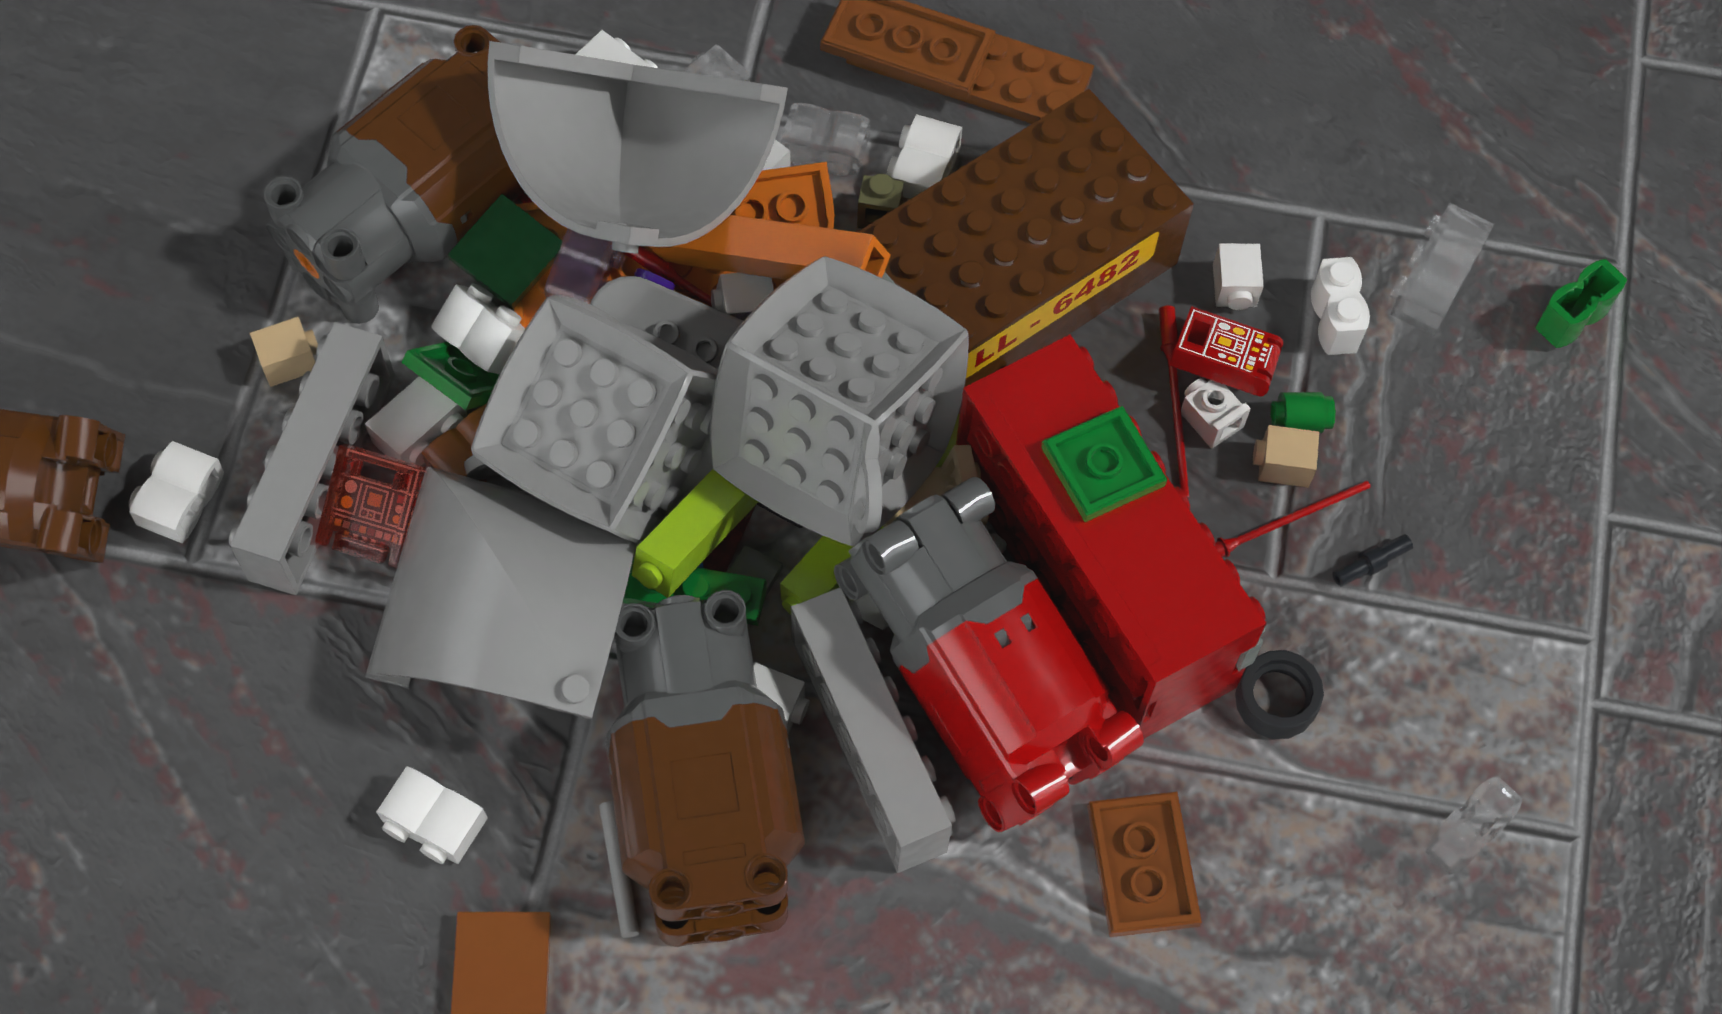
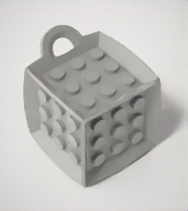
M826 256L817 259L771 292L742 322L725 345L718 368L711 408L710 443L713 469L738 489L783 517L823 536L855 546L880 529L910 500L943 456L957 420L962 401L963 387H965L969 349L967 329L934 306L894 283L858 267Z
M559 295L546 297L518 340L494 386L471 446L473 456L464 462L467 477L477 480L504 477L540 500L580 520L640 544L713 469L710 428L712 400L718 369L673 344L619 322L606 312L584 301Z

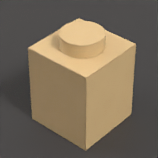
M299 316L250 333L270 387L304 376L307 371L311 372L315 364L313 355H316L318 343L313 329L304 332Z
M1268 425L1263 440L1256 439L1254 445L1253 465H1259L1258 481L1309 488L1317 470L1319 432Z

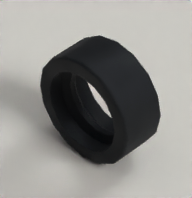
M1287 650L1267 651L1258 655L1254 663L1245 668L1235 692L1237 711L1244 723L1257 734L1271 739H1289L1303 733L1316 718L1324 697L1322 679L1314 665L1301 655ZM1279 672L1291 676L1300 684L1305 693L1303 708L1292 717H1277L1268 714L1257 704L1254 698L1253 689L1261 675Z

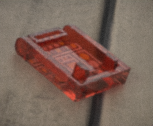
M349 444L339 445L315 543L327 546L333 531H337L332 550L378 564L385 562L390 547L392 549L388 565L397 568L426 467ZM364 461L398 471L394 476L393 484L360 475Z

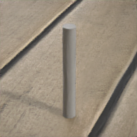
M613 801L601 803L599 809L621 937L629 938L637 936L640 932L631 881L622 870Z

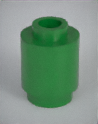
M1281 392L1278 400L1271 403L1270 418L1273 426L1318 431L1319 434H1322L1324 429H1333L1335 424L1336 410L1334 399L1332 396H1324L1322 392Z

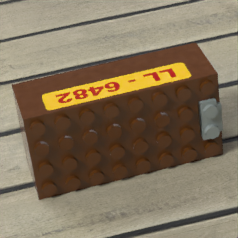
M1087 89L858 232L873 234L891 254L882 277L883 279L921 298L967 329L969 334L968 364L965 386L1007 366V364H1011L1069 335L1178 264L1194 203L1090 89Z

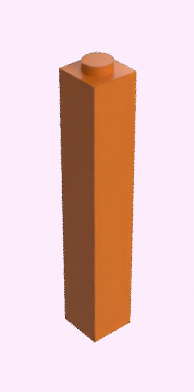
M730 215L715 229L691 242L672 247L649 246L666 262L788 280L798 271L824 256L858 267L882 278L891 256L873 234Z

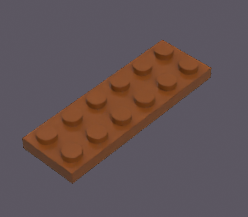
M995 34V40L967 100L846 59L847 64L1031 124L1087 90L1095 66Z

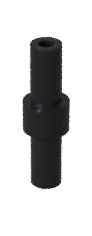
M1403 534L1380 547L1373 545L1360 552L1358 559L1333 571V579L1338 586L1342 587L1365 574L1372 576L1387 568L1389 561L1413 549V543L1408 535Z

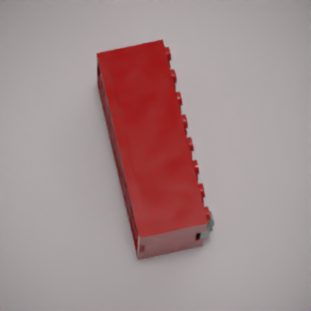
M1071 334L963 387L956 445H971L974 462H977L980 466L981 480L990 489L995 502V509L993 513L989 514L988 520L996 533L1006 541L1008 552L1016 563L1026 565L1027 568L1033 570L1107 687L1108 697L1117 711H1125L1135 719L1145 739L1237 688L1245 668L1254 663L1263 644L1260 636L1265 633L1266 617L1259 601L1253 596L1249 597L1240 585V577L1233 563L1228 559L1224 560L1215 548V540L1206 524L1198 523L1190 511V503L1185 492L1178 486L1174 487L1166 476L1165 465L1157 452L1150 451L1167 478L1165 487L1084 522L1041 448L1042 443L1048 438L1120 406L1118 405V398L1112 385L1106 380L1102 381L1094 370V362L1089 351L1084 346L1079 347ZM1129 415V417L1131 418L1132 422L1134 423L1135 427L1137 428L1138 432L1142 437L1139 425L1137 424L1136 420Z

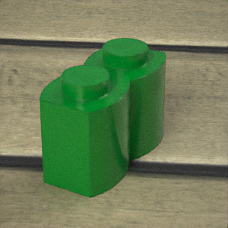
M1606 259L1590 264L1582 271L1576 282L1562 286L1553 294L1535 329L1555 348L1571 344L1580 336L1586 325L1594 324L1608 314L1624 288L1627 278Z

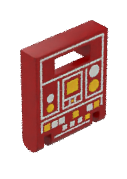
M1191 306L1169 366L1261 397L1266 395L1269 390L1284 342L1277 335Z

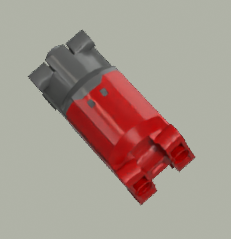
M971 477L940 496L936 494L924 499L899 515L891 524L856 544L848 551L851 557L835 565L834 575L839 587L849 599L857 600L868 593L894 633L890 649L894 663L965 777L971 780L981 796L978 799V806L983 818L993 830L1003 832L1018 824L1020 826L1053 806L1057 801L1068 795L1069 784L1075 785L1088 778L1093 779L1122 761L1124 757L1144 744V737L1135 719L1125 711H1117L1108 697L1107 687L1033 570L1027 568L1026 565L1005 560L981 522L982 518L993 513L995 509L993 495L980 478Z

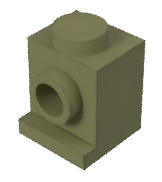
M883 173L874 176L863 175L858 200L857 228L863 229L882 217L868 214L869 209L890 212L902 205L904 181L894 180L889 175Z

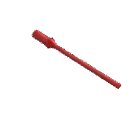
M639 246L638 253H625L626 256L652 273L678 284L712 307L711 296L682 278L671 266V262L667 263L643 246Z
M1166 305L1159 308L1162 339L1160 349L1164 352L1168 361L1180 488L1185 492L1187 498L1190 499L1177 368L1169 366L1178 342L1176 312L1174 306Z
M1366 480L1236 538L1223 539L1219 537L1215 542V548L1221 557L1227 558L1239 545L1365 491L1371 487L1370 483Z

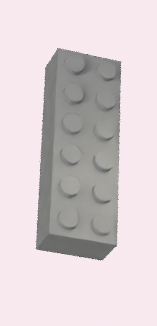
M337 322L333 323L328 336L324 335L320 339L316 351L317 360L311 372L307 371L302 377L299 388L300 396L294 408L287 410L282 423L283 433L277 445H272L269 448L265 458V471L259 483L255 482L252 485L247 497V510L242 520L235 522L229 536L230 548L248 581L292 595H297L335 511L350 448L362 451L369 435L365 423L380 411L395 377L383 336ZM354 451L351 452L348 468L346 471V473L350 475L352 473L351 467L354 455L356 454L357 458L360 455V453ZM345 475L341 495L350 476Z
M837 588L791 606V640L897 873H900L947 853L950 836L953 835L951 823L956 821L955 814L947 797L942 796L939 798L932 782L937 780L934 768L926 755L920 757L913 743L918 741L914 725L908 715L901 717L895 704L899 701L897 689L891 677L883 678L877 663L881 662L879 651L871 637L865 639L859 627V625L863 624V619L855 600L847 601L842 589Z

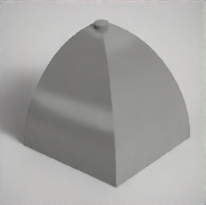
M489 41L488 91L490 109L498 141L510 170L522 189L546 215L562 226L579 234L612 241V250L638 253L639 246L672 247L691 242L715 229L740 205L753 187L766 163L778 133L788 90L786 87L640 66Z
M427 466L365 677L407 689L409 688L411 678L450 684L545 706L548 709L591 720L614 638L636 542L626 540L580 520L531 494Z

